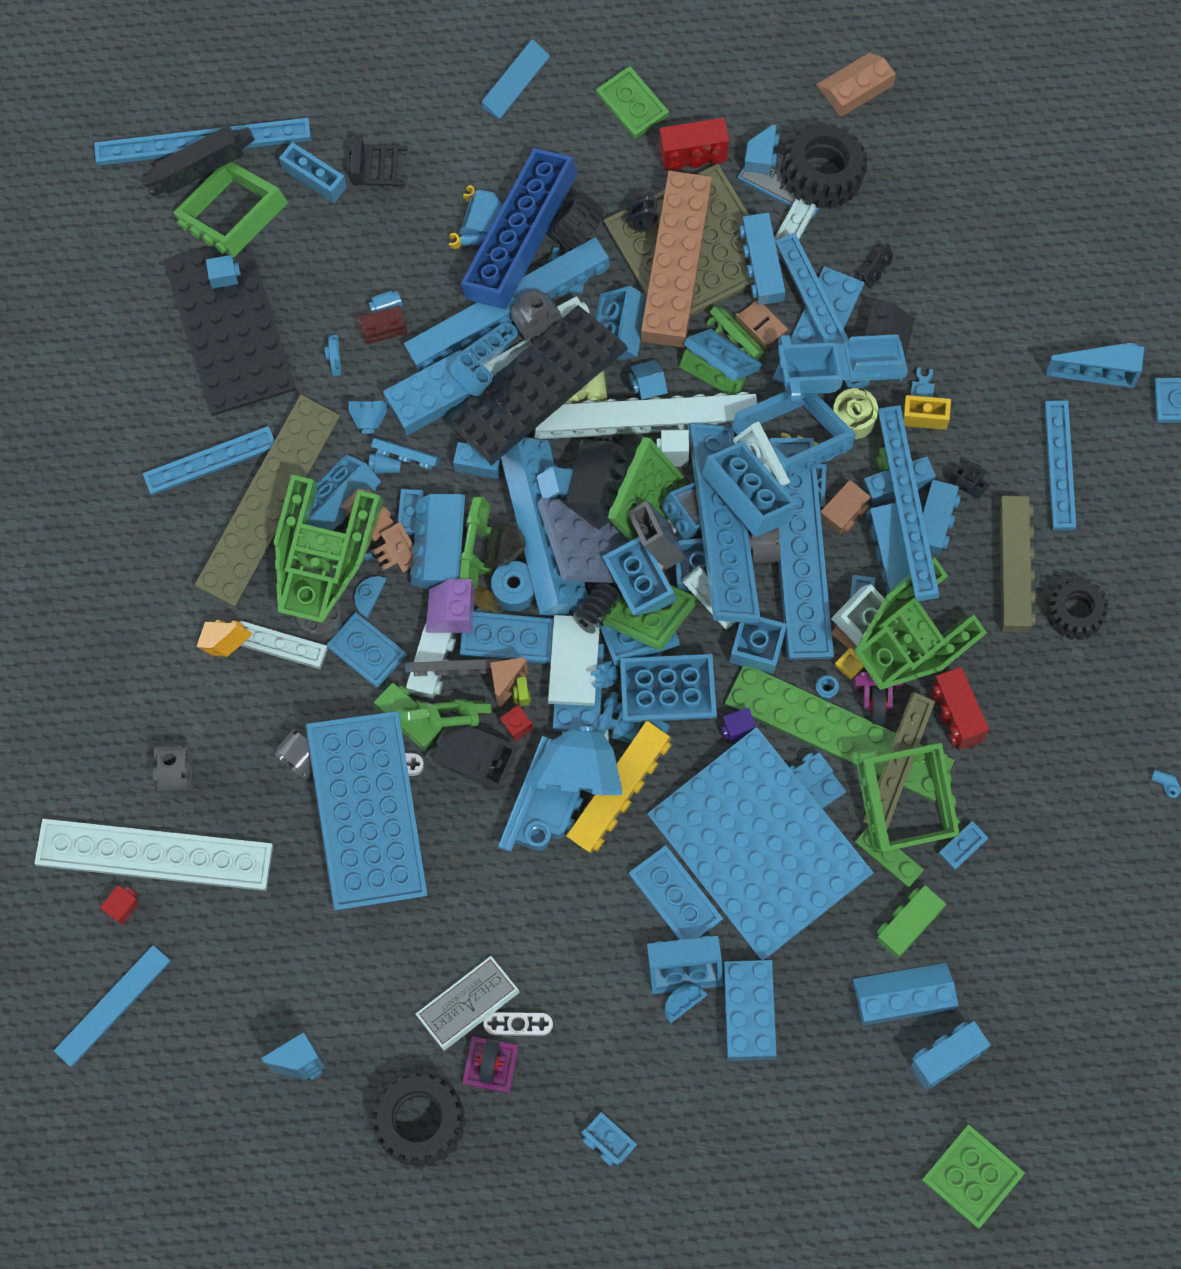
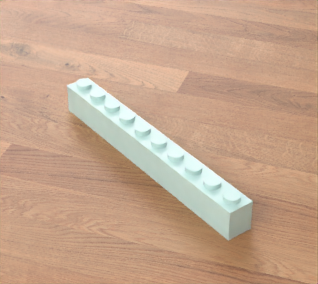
M741 392L737 395L720 393L708 397L699 394L689 398L673 396L670 399L652 397L648 400L630 398L626 401L609 399L597 403L591 400L578 404L566 402L534 429V439L621 435L622 433L623 435L660 433L661 430H688L690 423L732 427L735 414L757 404L756 394Z

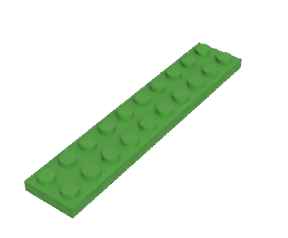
M747 666L742 667L725 702L726 706L737 711L749 708L754 719L857 766L856 759L889 753L896 735L893 731L880 725L872 724L867 719L765 672ZM928 753L915 755L903 788L936 802L937 796ZM947 757L946 766L950 772L955 760ZM886 761L874 763L877 776L880 777Z

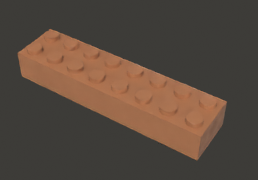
M673 171L668 172L641 329V342L685 348L684 343L688 333L711 195L712 177Z

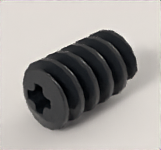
M598 583L589 596L585 598L584 602L579 605V608L574 611L573 616L576 623L587 633H595V627H600V621H605L606 615H609L612 611L611 608H615L617 606L616 602L621 601V594L614 587L606 583Z

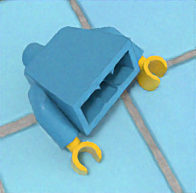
M470 185L466 187V190L471 192V194H463L465 201L469 202L459 233L462 236L459 237L456 233L450 234V239H457L455 243H448L451 248L457 249L461 244L463 246H472L483 243L503 206L495 193L484 190L475 191L474 187Z

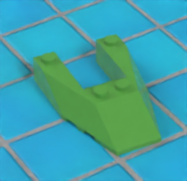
M291 475L274 538L278 612L324 623L364 560L376 529L384 500L380 495L357 490L346 534L310 526L308 522L318 484L313 479Z
M933 558L932 562L938 585L948 575L937 559ZM909 573L886 596L854 653L878 688L882 690L942 671L987 632L973 614L959 620L941 635L919 601L916 602Z

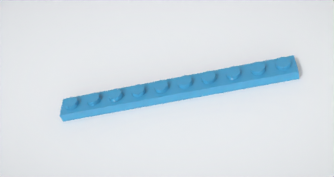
M309 118L230 127L233 132L249 127L252 131L255 141L244 149L311 141ZM221 128L94 142L96 164L99 166L166 158Z
M901 406L879 408L878 415L915 600L917 602L939 598V591Z

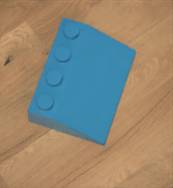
M712 654L620 658L623 723L717 718Z

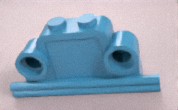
M542 736L498 848L511 852L514 844L517 843L533 850H544L548 847L551 837L561 839L574 826L575 819H572L575 810L580 811L584 798L580 797V792L560 791L561 788L542 789L526 785V779L553 739Z

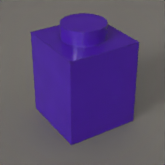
M746 708L723 716V725L720 727L724 739L729 738L732 746L757 726L750 709Z

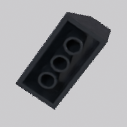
M584 439L580 441L565 505L596 529H600L609 523V511L626 477L631 455L615 442Z

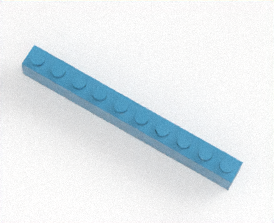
M594 237L524 276L506 310L477 302L405 342V349L420 372L455 352L466 349L504 322L512 323V307L514 304L517 307L520 303L518 299L524 294L540 290L544 294L547 293L551 299L556 296H563L575 284L578 286L583 285L590 277L604 273L610 267L609 257L597 238Z

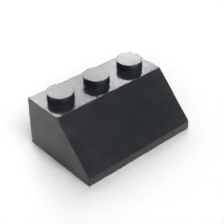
M874 300L865 336L898 334L906 358L915 318L895 304Z

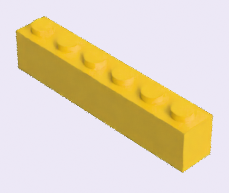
M646 721L617 763L622 795L595 794L567 834V837L589 853H592L593 850L597 852L605 842L602 839L607 831L612 832L617 825L618 820L616 818L619 813H625L632 802L629 799L633 793L638 794L645 784L643 779L647 773L651 775L657 768L659 763L656 760L661 754L665 755L672 745L669 743L671 737Z

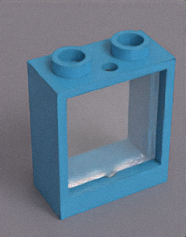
M695 482L670 492L660 503V506L682 538L688 540L702 534Z

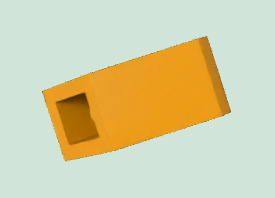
M221 620L205 622L197 648L213 656L228 657L251 637L252 632L245 629L244 624L237 621H231V623Z

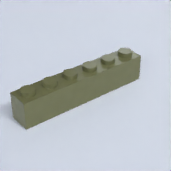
M1002 496L1000 500L1002 632H1029L1031 627L1035 626L1036 614L1032 612L1031 604L1035 603V590H1031V582H1034L1035 570L1031 568V561L1034 560V547H1030V539L1034 537V526L1030 525V518H1033V504H1029V496Z

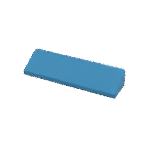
M531 40L483 99L482 108L498 119H501L550 58V55L537 42Z

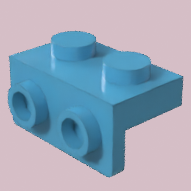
M602 1112L586 1130L584 1129L581 1132L585 1137L582 1141L592 1150L595 1147L603 1153L600 1157L609 1166L615 1164L619 1167L637 1146L631 1138Z

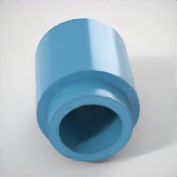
M388 291L371 297L372 302H369L372 315L377 314L378 318L398 312V309L403 308L398 291Z

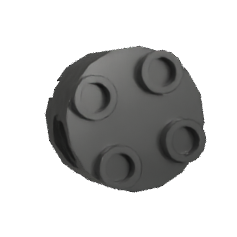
M540 290L531 291L518 299L520 303L517 307L514 304L511 310L512 321L524 338L531 344L562 319L561 312L551 297Z
M779 527L759 537H755L748 529L752 563L779 562Z
M337 601L324 623L299 617L296 618L301 631L306 637L317 641L332 639L341 629L344 617L340 604Z
M294 728L276 748L277 751L274 755L288 766L294 765L291 770L307 781L308 778L311 779L313 777L308 739L303 737Z
M188 744L154 747V759L157 761V767L153 768V780L157 782L158 791H190L192 787V765L190 766L189 757L192 756Z

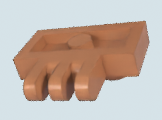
M398 522L379 533L384 544L372 550L375 555L383 551L384 554L377 558L378 562L385 559L388 560V563L381 566L383 571L394 564L398 565L402 573L412 568V548L414 545L402 524Z

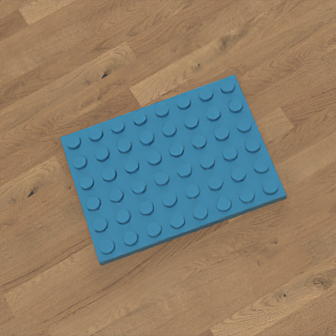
M757 727L647 813L761 960H765L874 874Z

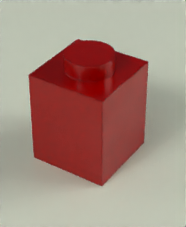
M519 705L500 718L502 727L514 743L533 730L532 722Z
M117 886L100 908L119 924L123 925L139 905L136 899L137 894L127 886L125 889Z

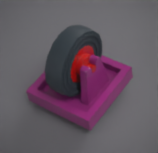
M861 672L853 680V690H863L864 709H869L872 724H885L886 711L893 708V690H899L903 683L880 690L868 672Z
M472 1037L462 1084L510 1094L519 1045Z

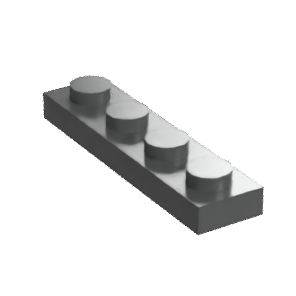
M499 659L405 663V673L413 672L414 677L428 676L427 672L434 671L435 676L449 675V671H456V675H468L470 670H478V674H491V662H498Z

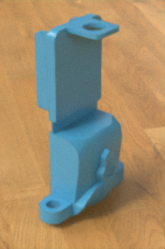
M898 334L851 337L849 342L838 344L832 342L791 345L789 335H779V367L790 403L800 402L801 393L836 392L841 388L843 380H850L852 382L898 379L899 382H902L907 376V365Z

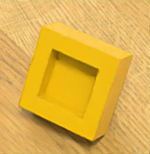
M849 648L834 665L851 681L864 668L852 648Z

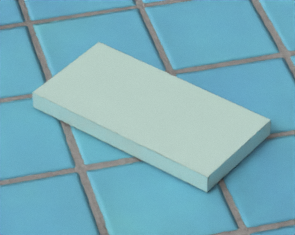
M554 615L548 704L595 706L596 688L593 685L596 683V678L591 676L590 673L597 670L600 627H595L596 631L593 634L587 633L579 627L574 616Z

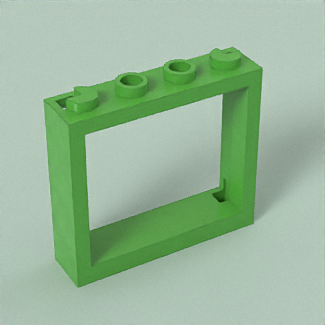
M230 162L216 169L173 214L178 219L177 224L184 231L189 230L197 239L201 237L210 247L214 245L222 254L226 252L235 257L288 202L278 187ZM234 181L261 196L262 199L224 236L195 218Z
M942 743L856 759L873 852H885L960 836L958 829L960 821L956 816L954 808L956 806V799L951 792V774L947 770V754H944ZM928 753L943 830L889 841L874 763Z

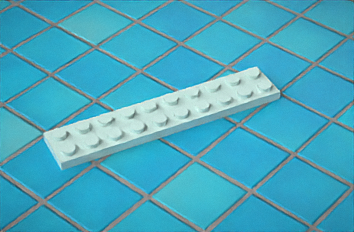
M42 819L35 865L267 891L273 844Z

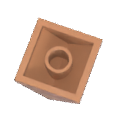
M524 658L491 662L497 705L500 708L503 707L514 692L513 686L518 685L517 678L525 677L528 674L527 660Z

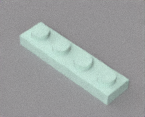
M240 621V623L244 624L245 629L252 632L251 637L241 645L242 647L321 669L328 650L327 646Z

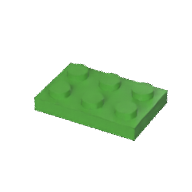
M630 66L596 89L598 97L634 139L669 116L667 108Z

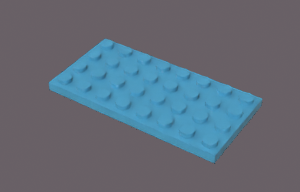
M399 711L306 724L334 911L428 896Z

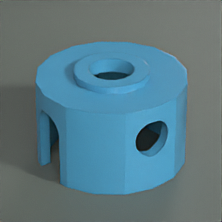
M509 561L500 565L494 571L491 579L492 593L496 603L503 609L522 611L535 601L536 597L527 564L519 561ZM517 577L520 579V585L517 588H510L507 584L509 578Z

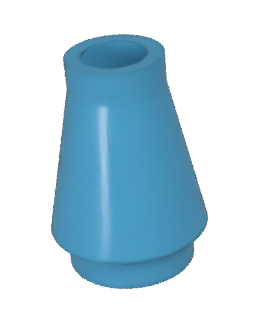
M377 452L370 454L368 466L374 474L400 472L401 460Z
M822 676L816 683V690L822 699L828 700L837 694L839 683L832 676Z

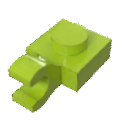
M526 677L517 678L518 685L513 686L514 704L520 702V706L530 705L531 697L527 688Z

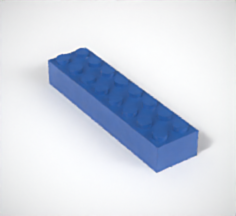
M536 148L532 150L461 282L467 300L507 309L578 174L573 157Z

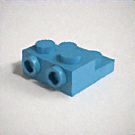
M820 752L816 755L810 753L801 760L803 764L797 768L794 765L789 767L822 809L846 793V790L834 776L832 768Z

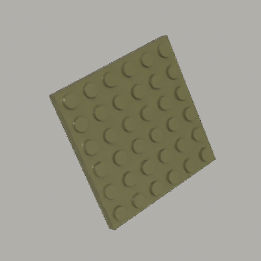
M719 164L696 174L712 177V188L690 317L754 285L753 278H749L747 265H750L749 258H745L743 252V245H746L745 238L741 239L739 225H742L743 217L750 215ZM665 190L654 195V198L657 199V213L659 217L657 221H653L652 229L642 233L635 231L633 225L625 223V218L628 215L626 209L603 220L604 226L645 295L648 294Z

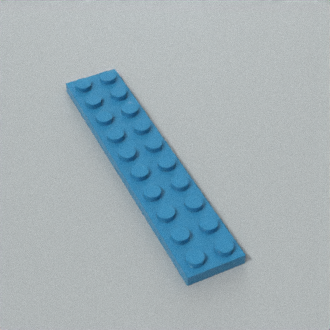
M690 423L688 427L713 620L758 623L761 618L748 528L702 475L708 456L735 445L733 441L734 432L732 427Z
M813 438L769 439L786 458L814 447ZM815 466L812 469L798 473L795 477H789L790 483L783 487L798 504L792 521L779 527L780 561L778 563L784 623L787 624L785 630L787 660L832 659L834 657Z

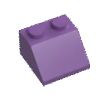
M448 579L429 590L427 633H472L475 599L472 579Z

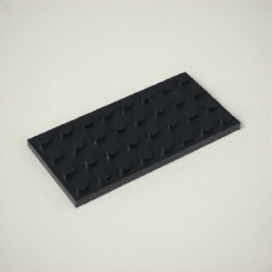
M250 242L233 257L234 262L239 263L241 275L237 276L238 284L212 289L206 259L229 256L226 252L222 254L214 245L164 259L211 416L297 390Z
M577 305L497 373L481 395H471L444 420L450 428L492 466L628 350V347L610 330Z

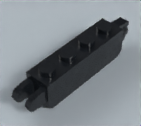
M225 126L158 161L154 166L155 171L144 177L142 184L149 188L148 192L152 196H158V194L160 195L165 191L169 195L244 156L243 149L255 141L253 133L249 127L233 132L230 127Z

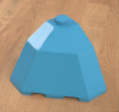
M580 725V729H570L551 741L526 779V785L536 788H561L560 791L569 792L584 790L596 795H622V786L613 748L603 732L595 731L594 726Z

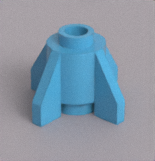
M349 401V412L357 429H362V434H374L375 429H380V425L387 412V403L383 401Z

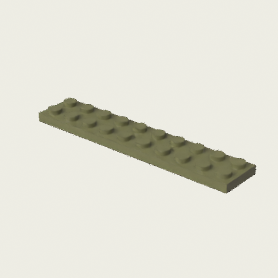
M303 395L299 396L194 587L235 608L276 534L291 475L307 477L340 415Z

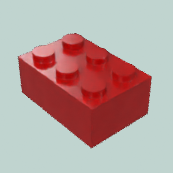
M724 118L660 128V152L664 170L675 172L681 170L682 167L699 168L703 164L712 163L716 165L728 160L729 139Z
M962 667L936 676L930 696L935 701L934 704H938L941 709L939 717L942 724H947L950 730L948 738L951 745H956L959 751L983 742L989 732V728Z

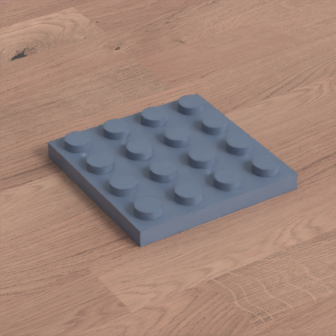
M541 498L537 504L562 580L616 583L602 556L628 543V539L611 521L600 529H596L566 506L565 499Z

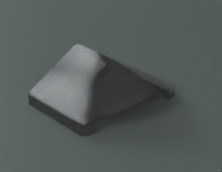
M515 522L492 525L484 568L508 566L524 551L526 539Z

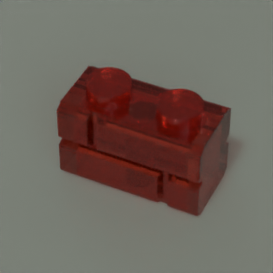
M401 305L358 317L365 345L395 338L396 335L408 334Z

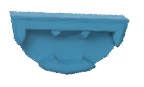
M337 334L329 335V346L325 347L326 360H330L332 375L340 376L339 338Z
M370 577L361 582L356 589L354 596L355 606L366 619L369 618L387 581L385 577Z
M694 984L683 985L677 988L669 996L665 1004L667 1020L670 1023L674 1022L708 994L700 986Z

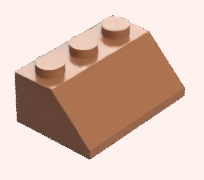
M869 52L819 82L817 87L839 116L842 117L894 86L896 73L883 57Z

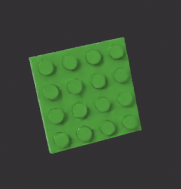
M643 437L640 445L637 447L635 457L627 470V475L618 490V495L608 515V519L629 541L638 538L639 535L628 512L648 500L668 521L669 517L660 506V503L670 492L686 486L688 482L650 438Z

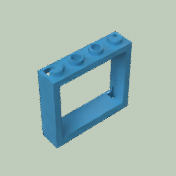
M785 391L741 410L735 414L732 430L739 435L756 422L763 424L804 406L834 438L789 458H786L769 440L787 477H795L800 472L812 469L822 462L830 461L833 457L842 453L845 454L851 450L856 435L816 393H801L800 402L790 403L788 394Z

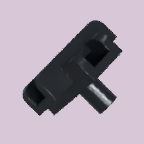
M650 192L645 193L643 197H636L633 203L626 206L628 215L625 218V223L633 225L634 230L642 233L652 229L653 221H657L659 217L657 213V199Z
M973 462L967 469L957 465L948 477L950 483L959 486L960 489L978 499L982 497L990 486L988 482L983 480L987 471L981 468L979 464Z

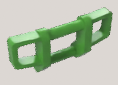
M473 497L466 522L468 530L464 553H461L460 579H472L474 589L478 587L479 573L494 574L495 568L493 563L497 539H500L501 533L498 529L487 526L490 503L484 497ZM476 534L488 538L484 563L473 554Z
M456 699L455 702L430 704L423 702L397 710L399 711V718L403 721L426 718L429 720L433 730H439L442 727L478 726L479 716L477 713H492L491 703L485 701ZM456 711V713L464 716L441 718L439 712Z

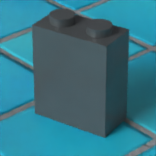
M648 500L628 512L643 546L666 569L686 558L670 523Z

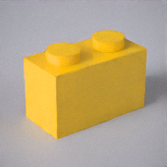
M906 395L903 406L904 425L947 430L950 420L951 399Z

